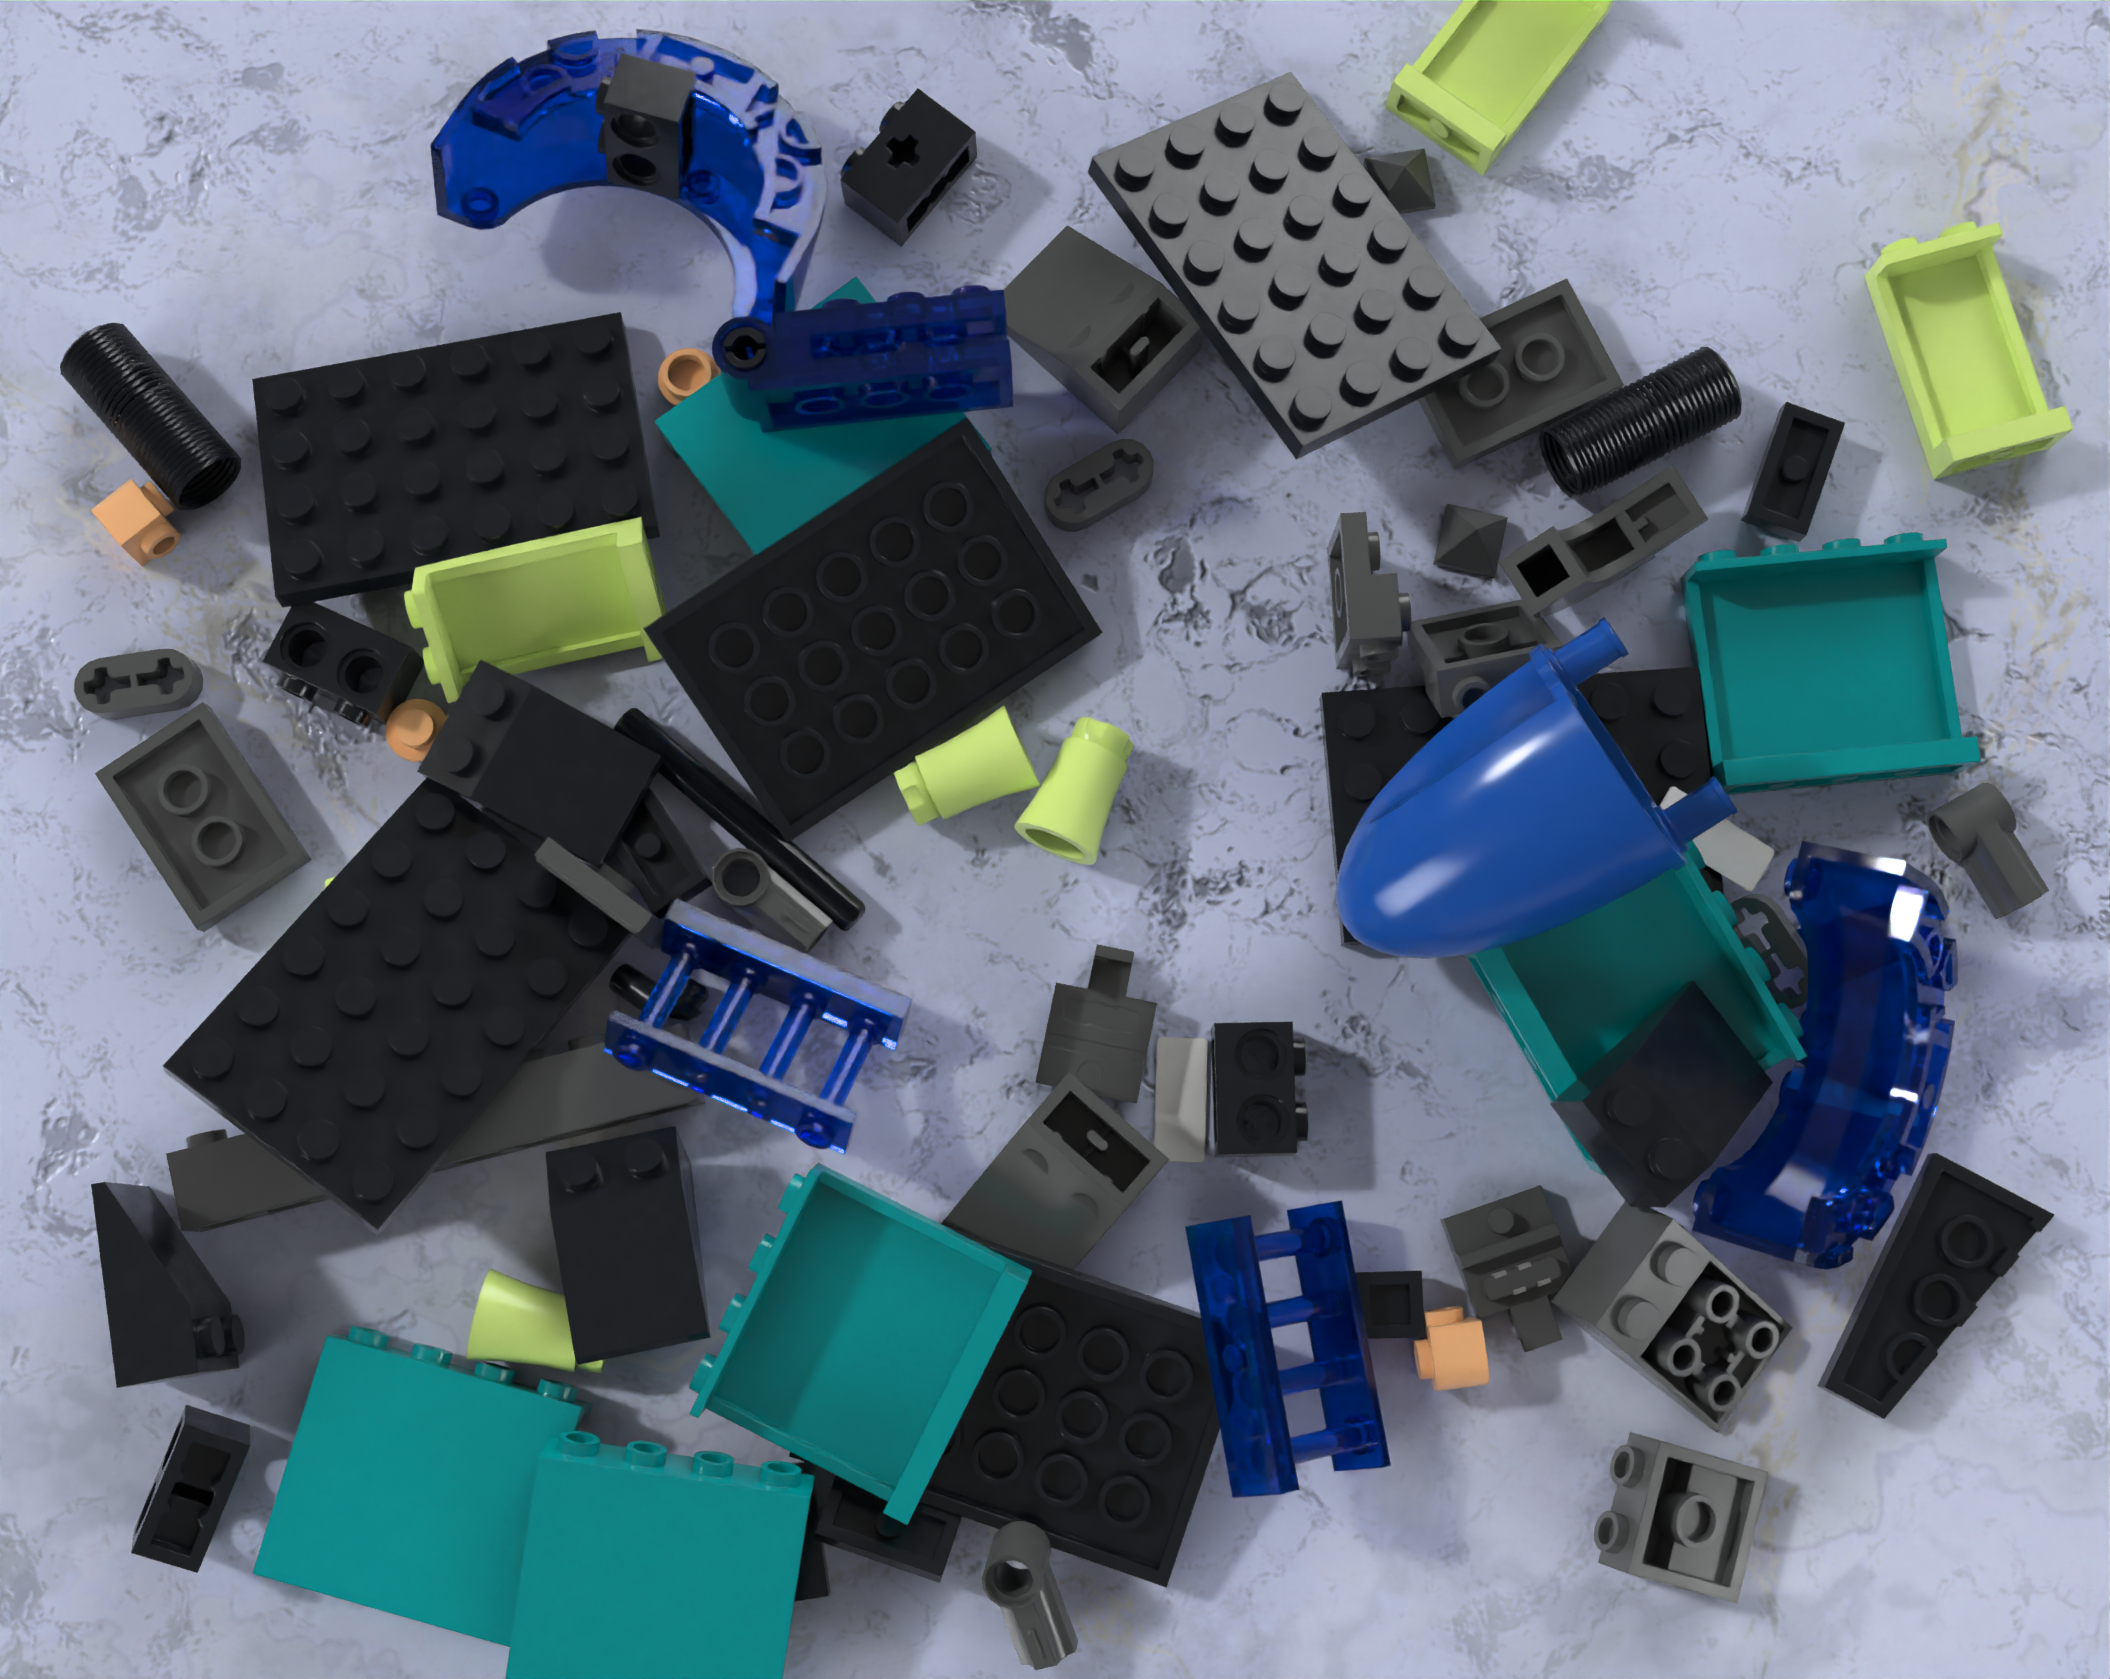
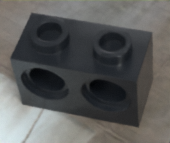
M621 53L613 78L608 76L602 78L596 98V114L604 116L598 138V153L606 155L607 181L679 200L696 153V73Z
M315 602L291 606L262 663L280 676L276 684L279 688L308 702H312L316 693L337 702L332 710L334 713L359 726L368 728L372 719L386 725L391 712L398 705L406 701L424 666V659L411 646ZM325 642L326 652L323 659L314 666L303 667L302 657L305 650L314 643ZM371 668H382L383 678L380 685L371 692L359 693L358 681L361 675Z
M1293 1022L1214 1023L1211 1028L1214 1157L1292 1156L1296 1154L1297 1141H1307L1308 1139L1306 1102L1295 1101V1076H1305L1306 1071L1304 1037H1293ZM1259 1040L1271 1046L1276 1056V1063L1272 1072L1265 1075H1257L1245 1068L1241 1059V1051L1246 1043ZM1265 1105L1273 1110L1278 1120V1129L1272 1139L1265 1141L1257 1140L1246 1132L1243 1117L1248 1107Z
M185 1405L134 1528L132 1554L198 1573L249 1450V1424Z

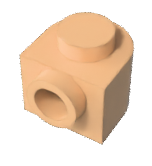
M130 478L91 509L95 517L117 543L142 567L151 559L161 558L171 552L179 543L180 536H182L166 518L175 508L150 480L139 487Z
M1461 1306L1424 1311L1425 1337L1413 1342L1419 1379H1431L1435 1392L1489 1384V1368L1482 1321L1475 1316L1464 1317L1463 1307Z

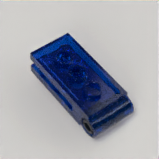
M967 285L953 290L951 295L925 297L924 294L919 292H900L888 297L886 302L861 304L858 300L850 298L834 299L824 303L822 308L775 313L777 336H775L771 327L764 321L751 316H741L725 322L716 332L712 342L713 358L732 408L746 419L759 421L763 433L1013 407L1012 361L1009 339H1007L1004 289L990 291L986 286Z

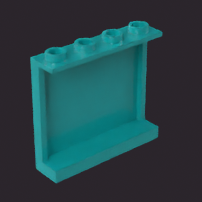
M856 276L765 341V347L773 353L778 365V386H776V389L779 390V396L771 407L765 410H752L746 407L740 399V393L729 383L725 370L654 422L667 447L677 460L680 458L755 555L963 418H967V416ZM752 351L748 353L749 359L754 357ZM753 380L750 383L753 391L757 392L756 383ZM972 424V426L974 427L977 434L979 435L982 442L984 443V445L986 446V448L992 456V448L989 446L986 440L982 437V435Z
M1910 532L1890 536L1884 539V544L1861 546L1860 539L1846 538L1825 543L1822 545V550L1799 552L1798 545L1782 544L1761 550L1760 556L1737 558L1736 551L1718 550L1700 555L1698 562H1694L1680 580L1692 667H1698L1710 776L1717 778L1728 795L1957 774L1981 762L1977 736L1962 738L1935 563V557L1948 548L1946 538L1923 540L1922 533Z
M1692 840L1687 843L1689 850L1685 852L1688 864L1677 871L1671 868L1609 904L1544 933L1499 948L1465 955L1550 1102L1554 1101L1684 984L1693 980L1764 1071L1786 1058L1799 1061L1807 1056L1797 1040L1804 1035L1798 1019L1785 1003L1781 1002L1777 1005L1765 985V982L1771 979L1767 966L1751 946L1744 949L1732 926L1738 923L1737 916L1726 897L1718 890L1711 892L1699 871L1705 867V862ZM1561 1119L1588 1167L1604 1176L1603 1171Z
M817 1163L808 1172L806 1178L795 1173L788 1184L777 1208L786 1213L787 1216L777 1237L768 1233L764 1235L750 1261L748 1270L758 1275L747 1297L739 1293L735 1294L719 1324L718 1329L727 1333L728 1336L718 1356L707 1352L694 1374L689 1389L699 1395L689 1414L699 1418L705 1409L714 1412L888 1501L883 1513L908 1525L1028 1284L1032 1270Z
M351 1325L349 1335H327L252 1574L510 1647L538 1455L550 1435L559 1437V1434L565 1431H579L583 1415L590 1414L593 1404L576 1399L579 1388L563 1382L540 1378L538 1388L514 1382L516 1370L499 1364L478 1360L475 1370L450 1364L453 1353L442 1348L414 1343L412 1352H407L389 1347L387 1345L390 1335L378 1330Z
M565 1431L560 1433L559 1437L550 1435L537 1459L505 1679H783L815 1475L801 1473L800 1467L783 1461H767L762 1463L761 1467L734 1463L732 1456L716 1451H700L695 1453L694 1457L667 1453L665 1446L650 1441H633L624 1447L600 1443L598 1436L583 1431Z

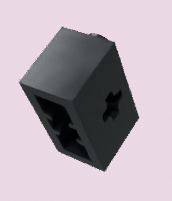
M918 88L905 104L898 101L888 110L881 121L880 133L866 149L862 146L858 147L848 157L841 170L842 178L840 179L845 205L901 247L977 158L976 131ZM914 160L916 164L911 166L910 163ZM896 163L900 164L897 169L894 168Z

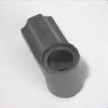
M1982 783L1928 814L1927 825L1935 843L1949 859L1954 862H1961L1995 920L2028 905L2049 891L2014 834L2017 821L2009 802L1992 784Z
M736 848L726 851L717 859L712 868V884L722 904L741 916L796 964L815 947L833 924V920L772 870L758 853L750 849ZM740 865L750 866L760 874V881L756 890L750 895L743 897L730 894L724 887L727 873Z
M1016 1521L1002 1526L995 1534L983 1572L982 1584L988 1598L1001 1609L1021 1665H1030L1035 1670L1056 1666L1066 1656L1075 1653L1078 1639L1049 1564L1052 1552L1050 1540L1045 1532L1035 1524ZM1006 1561L1020 1562L1028 1567V1569L1014 1568Z

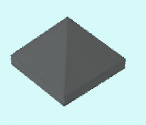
M1425 148L1366 157L1364 159L1366 171L1399 214L1435 209L1436 204Z
M1447 504L1433 565L1494 578L1508 517Z

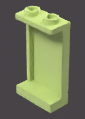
M1463 0L1414 65L1411 66L1406 63L1393 80L1385 108L1481 176H1484L1607 16L1614 0Z
M1975 222L1961 223L1943 231L1938 236L1939 238L1918 243L1916 237L1898 240L1880 251L1881 256L1864 275L1933 480L2050 449L2073 430L2066 406L2051 410L2047 407L1993 252V245L2003 235L1999 223L1977 228Z
M642 517L540 538L416 567L412 590L404 592L405 606L410 623L414 629L423 627L429 647L423 648V658L428 678L432 685L441 683L448 703L458 700L462 693V688L469 681L480 660L514 675L642 646L645 648L648 662L663 659L643 630L645 626L665 614L667 609Z

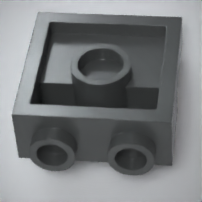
M1366 512L1340 513L1327 547L1336 669L1353 668V675L1361 677L1384 675L1391 672L1390 661L1399 657L1398 647L1402 646L1403 632H1409L1411 629L1410 597L1408 593H1399L1397 573L1373 575V571L1380 569V540L1378 532H1368Z
M1522 599L1411 621V629L1407 632L1408 646L1424 671L1426 694L1441 718L1449 716L1456 718L1477 699L1531 660L1529 651L1539 644H1542L1546 649L1550 648L1553 652L1564 646L1543 618L1532 616Z
M1630 1432L1627 1445H1622L1615 1451L1610 1464L1611 1478L1617 1484L1611 1511H1605L1600 1515L1594 1529V1541L1597 1548L1601 1550L1598 1563L1630 1575L1738 1603L1768 1472Z

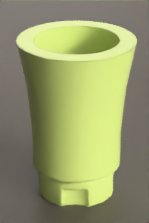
M1002 706L981 722L954 738L915 756L916 762L909 763L908 766L894 773L901 793L918 826L931 820H936L940 816H942L943 820H946L983 803L1041 786L1005 706Z
M1091 717L1079 718L1075 723L1071 736L1064 739L1056 759L1035 797L1015 823V830L1030 843L1055 856L1075 863L1095 864L1109 813L1128 769L1126 761L1134 747V744L1129 740L1130 736L1109 723L1100 722Z
M493 1269L488 1271L473 1317L467 1348V1360L507 1361L546 1366L573 1373L576 1372L578 1367L589 1372L602 1374L607 1359L580 1365L575 1360L565 1296L563 1294L524 1283Z

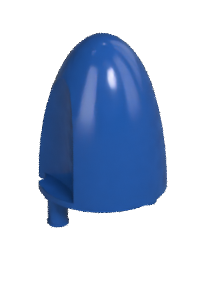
M1605 617L1555 652L1550 648L1546 649L1542 644L1530 650L1529 656L1531 660L1477 699L1444 727L1377 794L1359 820L1345 848L1336 883V906L1342 923L1354 939L1368 948L1403 958L1420 959L1479 953L1525 940L1601 908L1648 883L1671 868L1677 871L1688 864L1685 852L1689 850L1688 842L1729 816L1739 813L1715 776L1666 809L1656 805L1608 730L1577 688L1579 684L1609 664L1629 654Z

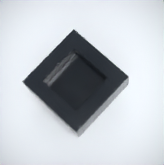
M1422 1271L1353 1272L1356 1339L1425 1337Z

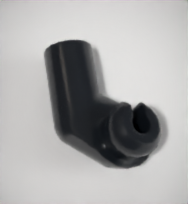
M627 963L615 970L609 982V988L612 992L643 1013L660 1017L667 1016L671 1019L690 1021L698 1017L702 1013L699 1008L709 998V989L688 975L680 977L676 987L671 992Z

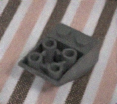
M1068 225L983 310L984 315L1117 435L1202 349L1204 332L1181 300L1161 282Z
M1068 1072L943 1220L941 1225L1074 1270L1169 1159L1075 1076Z
M1626 1201L1551 1301L1597 1342L1717 1433L1793 1328L1675 1219L1650 1207H1630Z

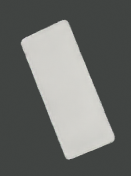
M1671 787L1660 806L1666 809L1687 794L1676 787ZM1724 819L1692 840L1707 866L1748 892L1754 890L1774 856V850L1727 819Z
M1159 1037L1157 1039L1154 1146L1169 1159L1168 1161L1203 1162L1205 1160L1208 1042L1204 1038Z

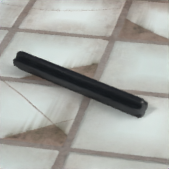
M631 708L623 714L614 726V730L661 755L664 761L658 772L743 846L758 853L772 870L830 917L838 928L848 931L860 920L866 908L859 898L794 842L790 841L787 843L773 824L638 708Z

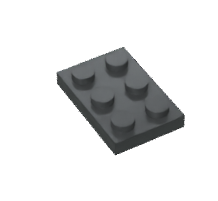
M1566 278L1480 318L1481 322L1502 348L1495 361L1418 399L1455 470L1535 433L1543 427L1553 424L1554 421L1558 422L1559 419H1564L1565 416L1575 413L1576 410L1580 411L1581 408L1591 405L1592 402H1596L1598 399L1618 391L1619 388H1623L1624 384Z
M204 702L95 773L195 928L202 932L207 931L312 860L212 708Z

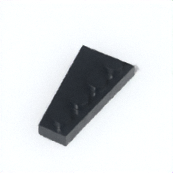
M1938 1153L1928 1154L1817 1386L1876 1418L1885 1419L1937 1357L1939 1347L1956 1327L1963 1326L1978 1308L1975 1304L1998 1277H2003L2020 1257L2018 1253L2036 1232H2041L2055 1214Z

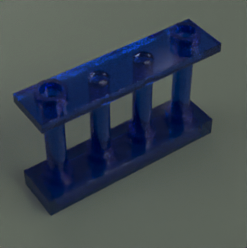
M675 899L664 919L661 952L670 955L671 959L637 1019L615 1009L611 1011L607 1019L604 1052L613 1055L620 1064L631 1070H648L793 1132L802 1142L817 1149L830 1148L845 1155L851 1142L858 1113L844 1108L843 1105L872 1046L879 1044L893 1051L896 1050L905 1031L913 999L679 899ZM703 969L729 980L731 983L699 1043L694 1044L666 1032L662 1028L693 971ZM762 994L788 1005L790 1009L759 1069L755 1070L722 1056L753 995ZM821 1019L850 1033L819 1096L782 1081L812 1021Z
M1342 1200L1287 1210L1289 1230L1254 1235L1251 1215L1185 1226L1232 1498L1281 1495L1300 1490L1295 1465L1328 1456L1332 1458L1334 1472L1391 1466ZM1295 1256L1302 1295L1266 1302L1259 1262ZM1307 1322L1314 1362L1278 1369L1271 1329ZM1319 1389L1326 1429L1290 1437L1283 1397Z

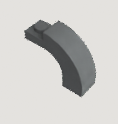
M1671 465L1595 515L1566 529L1558 530L1552 526L1498 563L1532 616L1542 618L1566 609L1618 581L1655 558L1656 553L1709 519L1675 467Z

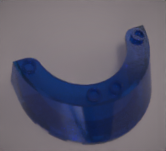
M636 29V38L599 39L596 30L569 34L548 40L546 51L520 62L510 57L489 71L460 101L431 143L437 215L469 228L479 230L494 229L505 224L513 215L534 202L566 190L595 186L631 188L607 181L606 155L598 153V138L604 116L596 114L597 93L604 76L613 78L621 53L695 72L696 153L680 199L676 200L661 195L657 196L670 200L690 211L704 222L720 240L727 252L734 274L735 294L731 314L737 328L749 327L757 330L764 337L766 344L782 350L792 328L825 214L828 180L821 156L822 145L807 115L803 110L796 112L791 104L779 94V83L752 63L716 45L669 32Z
M1802 841L1798 857L1794 858L1787 867L1784 877V892L1789 897L1791 910L1796 915L1800 924L1807 951V1006L1799 1019L1804 1035L1797 1039L1807 1056L1799 1061L1795 1060L1793 1069L1784 1076L1779 1090V1104L1757 1141L1740 1158L1726 1166L1718 1167L1709 1179L1702 1180L1698 1185L1692 1204L1693 1215L1696 1217L1692 1231L1797 1264L1829 1270L1838 1268L1853 1259L1854 1247L1852 1245L1858 1238L1873 1241L1895 1209L1893 1195L1890 1193L1895 1181L1898 1180L1900 1174L1912 1176L1922 1154L1940 1100L1951 1052L1955 1021L1943 1018L1946 1007L1944 1006L1945 991H1951L1958 983V956L1956 939L1943 937L1941 920L1945 921L1949 915V906L1938 885L1927 875L1904 861Z

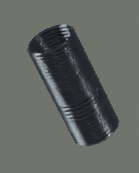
M107 323L96 326L72 343L61 361V375L179 510H194L203 507L217 499L232 485L241 470V457L124 324Z
M1700 347L1699 350L1690 352L1689 355H1684L1683 358H1679L1677 361H1673V363H1668L1667 366L1657 369L1654 373L1643 376L1642 379H1637L1635 383H1630L1629 386L1625 385L1624 388H1619L1613 394H1608L1607 397L1592 402L1591 405L1581 408L1580 411L1576 410L1575 413H1570L1564 419H1559L1558 422L1554 421L1553 424L1543 427L1539 435L1542 456L1550 474L1560 489L1570 498L1580 500L1581 497L1591 494L1592 491L1596 492L1598 488L1601 489L1603 486H1607L1608 483H1613L1614 480H1618L1620 477L1623 478L1624 475H1629L1630 472L1640 469L1641 466L1645 467L1647 463L1650 464L1652 461H1656L1657 458L1664 457L1666 453L1670 454L1672 450L1683 447L1685 443L1689 444L1691 441L1693 442L1695 439L1705 436L1706 433H1710L1712 430L1715 431L1717 428H1721L1722 425L1732 422L1733 419L1737 420L1742 411L1740 389L1734 374L1719 353L1709 347Z

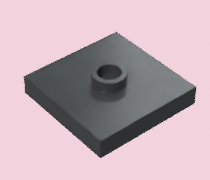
M550 837L545 840L534 854L537 857L536 861L572 887L577 893L613 920L628 929L651 949H659L670 935L671 931L664 924L628 897L635 886L603 863L600 869L595 872Z

